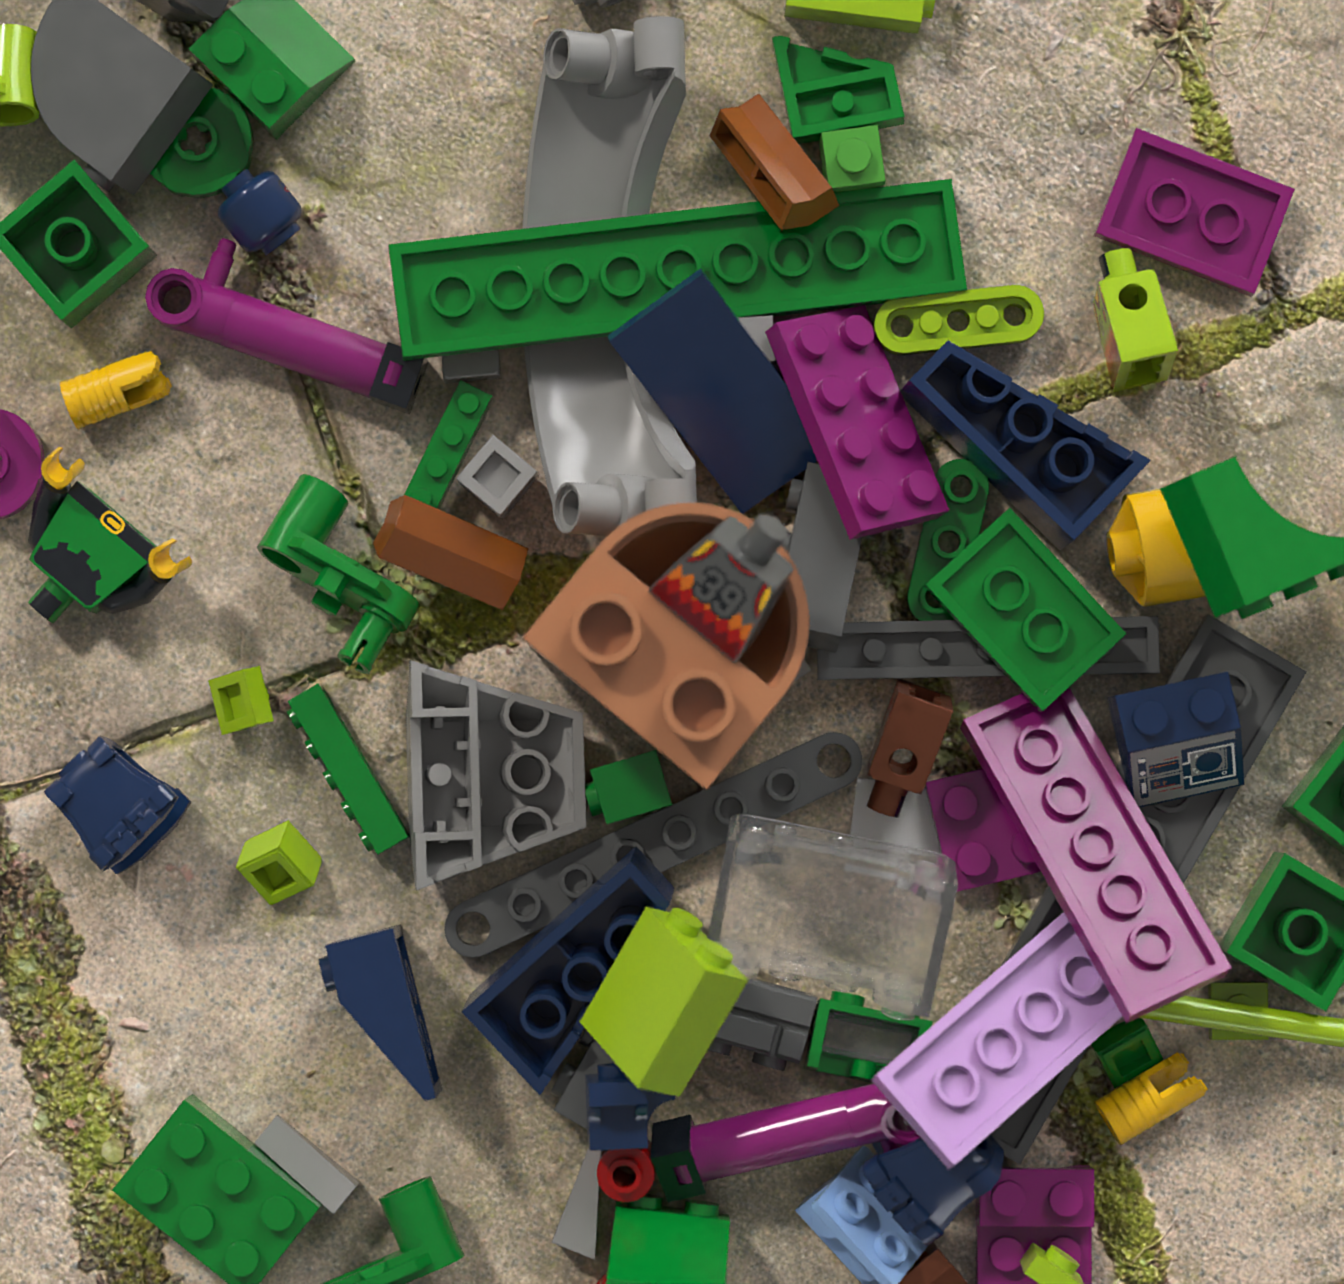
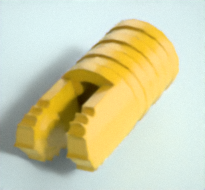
M145 351L144 353L130 356L99 369L91 370L88 373L61 381V393L76 429L79 430L90 424L101 422V420L126 413L169 395L172 384L169 378L163 375L162 371L159 372L160 365L162 364L158 355H154L152 351Z
M1176 1052L1107 1095L1094 1101L1100 1116L1119 1145L1126 1143L1205 1095L1208 1088L1201 1079H1197L1195 1076L1188 1077L1185 1080L1182 1079V1082L1176 1083L1158 1094V1092L1173 1084L1175 1080L1184 1077V1074L1188 1072L1189 1061L1183 1053Z

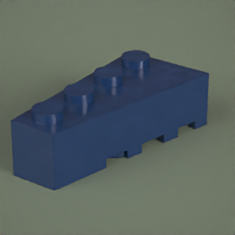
M949 340L900 390L903 399L965 459L971 461L988 478V481L1060 551L1072 543L1151 461L1135 450L1129 451L1108 438V434L1093 425H1085L1058 409L1059 405L1041 394L1036 396L1012 382L1010 376Z
M637 846L470 993L463 1007L462 1013L539 1095L548 1085L553 1074L585 1029L580 1020L646 906L666 911L671 903L675 887Z

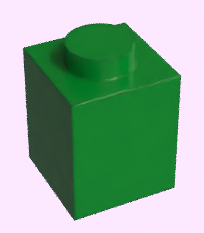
M656 750L590 769L593 781L585 783V794L592 817L603 814L606 825L672 805Z

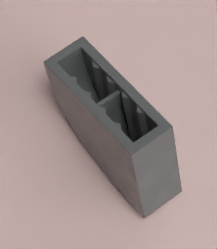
M52 0L45 11L35 36L31 58V81L37 107L44 122L65 147L87 163L83 170L93 182L108 192L117 184L132 195H135L213 84L98 0Z

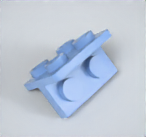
M863 1146L854 1153L836 1175L806 1197L795 1211L862 1284H899L928 1246L913 1233H906L892 1218V1213L890 1211L887 1212L873 1195L874 1191L862 1172V1166L874 1154L868 1147Z

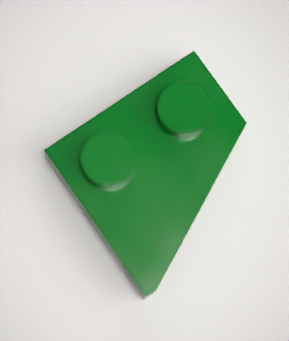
M781 35L772 37V47L790 133L798 144L819 141L821 132L878 125V129L904 125V112L893 64L871 58L855 59L844 51L824 47L823 51L792 44L791 38Z

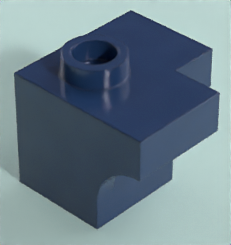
M616 1063L597 1065L598 1074H585L587 1138L590 1151L648 1148V1122L652 1113L661 1104L676 1100V1096L637 1088Z

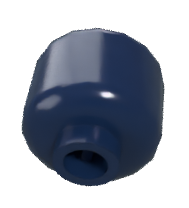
M246 169L221 189L227 199L219 206L218 217L246 252L253 253L262 250L267 256L301 229L296 221L301 216L302 208L274 172L265 171L254 177Z

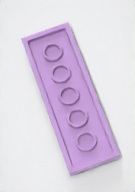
M1063 912L875 1075L871 1081L944 1165L950 1169L1118 1021L1122 1014Z

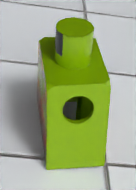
M1130 248L1106 252L1099 257L1104 280L1098 282L1093 306L1112 390L1117 392L1167 381L1178 348L1156 272L1150 269L1137 272Z

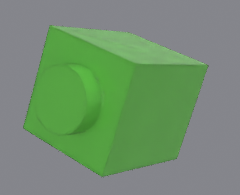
M878 125L821 132L818 145L822 174L834 192L884 187L886 179Z

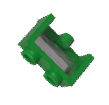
M832 991L830 1000L820 998L817 1001L803 1069L873 1083L871 1079L931 1028L933 1021L920 1019L921 1009L917 1007L888 1002L885 1012L864 1007L865 997Z

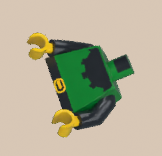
M57 447L45 458L41 465V472L44 478L33 503L28 537L29 545L33 550L29 560L49 578L28 601L29 605L54 624L74 599L89 612L95 614L101 610L110 614H116L150 603L170 582L173 576L192 565V559L188 556L176 564L172 561L169 554L170 547L177 542L174 538L156 546L86 485L76 481L71 487V482L84 470L85 463L79 458L71 465L69 470L65 469L59 462V455L63 448Z

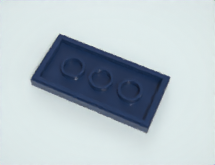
M701 268L608 335L611 345L741 514L804 471L808 462H817L784 378Z

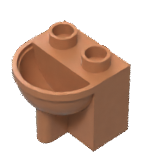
M676 503L647 510L632 517L611 532L528 630L523 639L538 654L705 790L780 701L794 681L803 661L808 642L809 608L806 592L798 570L786 550L780 546L776 552L791 563L793 573L761 634L736 663L732 662L649 593L648 590L674 562L727 517L730 516L738 519L747 528L754 521L738 512L720 506L703 503Z

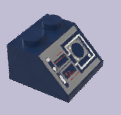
M1228 671L1107 697L1126 786L1139 808L1245 785L1241 726Z

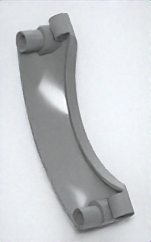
M666 16L642 18L634 22V32L611 28L598 34L563 28L555 29L550 33L544 47V64L529 148L522 229L649 214L664 150L686 96L684 21L679 18ZM608 336L524 346L535 433L553 506L554 521L561 533L608 536L621 524L647 510L676 503H697L696 462L685 447L671 421L611 345Z

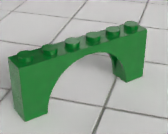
M1236 456L1160 488L1215 618L1236 609L1241 620L1274 606L1270 595L1282 590L1285 600H1289L1318 588L1314 576L1323 572L1327 573L1330 581L1344 576V537L1318 534L1284 518L1251 485Z

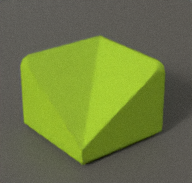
M287 820L248 839L243 845L236 869L271 906L314 886L322 858L291 822Z

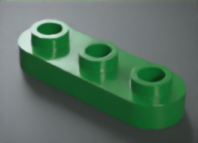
M967 459L951 460L942 465L935 473L949 511L938 519L922 523L906 595L908 610L917 621L954 620L943 607L933 608L928 605L925 598L927 589L924 586L979 536L989 492L988 478ZM956 477L966 478L971 484L970 494L966 497L955 496L950 489L952 479ZM952 532L957 536L959 546L955 552L946 553L940 549L938 538L941 533Z

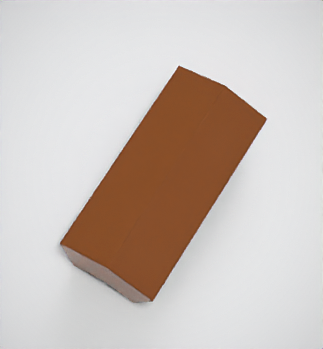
M759 93L740 106L720 109L709 136L781 230L809 226L839 206L830 184Z
M407 495L390 501L384 524L373 542L378 558L501 610L506 606L520 581L529 548Z

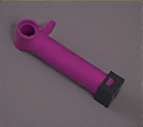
M225 238L219 240L216 251L212 253L203 279L195 277L183 269L170 268L162 270L155 275L147 286L145 299L149 311L162 325L170 330L196 336L371 398L373 402L407 414L411 413L429 363L427 358L403 361L401 346L390 342L385 344L224 287L234 261L233 255L236 249V243ZM178 286L190 289L191 303L186 310L178 314H171L165 311L163 305L164 297L169 290Z
M870 1084L699 1125L694 1124L691 1114L653 1123L651 1161L667 1201L673 1202L706 1194L707 1181L875 1142H880L885 1153L909 1144L920 1138V1136L875 1084Z

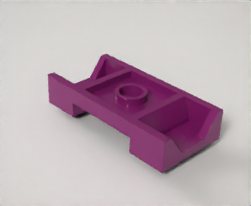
M1075 1165L1062 1168H1011L1002 1166L1001 1176L995 1186L986 1194L976 1198L975 1284H1039L1024 1274L1020 1263L1021 1258L1032 1243H1035L1045 1251L1051 1245H1054L1066 1252L1080 1264L1076 1272L1080 1274L1083 1283L1092 1284L1094 1169L1090 1165Z

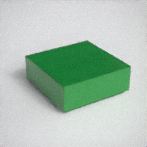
M1137 1018L1128 1023L1124 1020L1104 1032L1091 1044L1107 1078L1114 1088L1119 1087L1164 1060L1147 1024L1142 1018Z

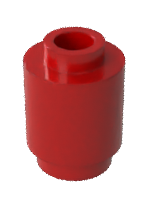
M648 1139V1148L604 1150L597 1167V1180L607 1196L619 1202H633L648 1193L656 1177V1171L651 1161V1141ZM619 1166H629L634 1170L635 1174H627Z

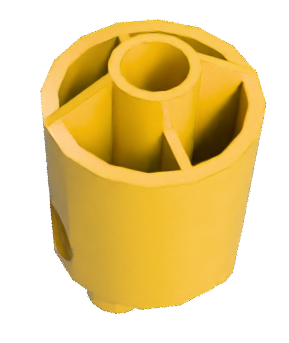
M1155 489L1123 495L1121 509L1109 532L1106 534L1108 559L1114 577L1143 607L1206 597L1161 490Z

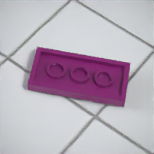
M858 306L776 322L765 332L849 539L935 520L948 512L949 507L882 345L876 337L874 326L866 307Z

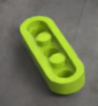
M1021 285L988 287L887 301L878 310L873 326L882 348L891 354L900 356L937 352L948 340L962 349L1023 343L1037 333L1044 319V308L1039 296L1028 287ZM1010 306L1021 309L1024 315L1023 323L1017 326L1008 324L1003 316L1004 310ZM953 312L964 314L968 320L967 328L960 332L952 330L947 323L948 315ZM897 318L907 319L912 326L911 334L906 337L896 336L891 330L892 321Z

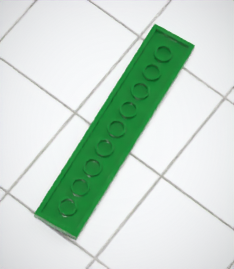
M952 179L834 192L839 204L837 208L809 226L781 230L762 204L757 201L388 244L402 359L406 361L607 337L700 268L738 318L772 315L775 317L884 304L890 300L967 290Z

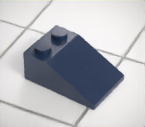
M401 924L337 940L325 945L327 955L319 958V966L326 991H337L340 1004L424 1101L437 1098L442 1091V1085Z

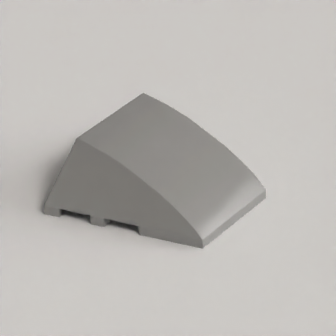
M412 660L409 661L406 708L408 822L416 890L586 828L583 713L484 684L464 676L435 669Z

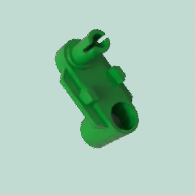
M301 474L259 542L257 549L264 558L275 566L318 589L311 600V603L316 608L329 615L336 616L342 604H345L360 612L362 615L337 656L344 664L350 667L360 649L364 648L356 663L358 665L355 670L363 674H369L372 670V665L391 633L397 634L399 631H406L420 608V604L413 595L402 587L362 566L359 562L325 545L347 508L348 500L328 483L316 477Z
M432 1177L421 1178L378 1198L400 1250L321 1284H407L463 1258L465 1255Z

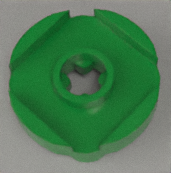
M211 87L150 174L154 179L174 195L207 198L222 193L221 189L244 170L249 169L254 146L253 130L248 116L237 100L220 89ZM193 126H197L201 133L211 132L212 141L205 144L206 152L200 155H196L193 150L183 151L181 148V142L188 139L187 129Z

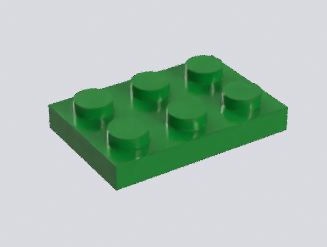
M1010 507L924 586L1039 712L1044 711L1127 634Z

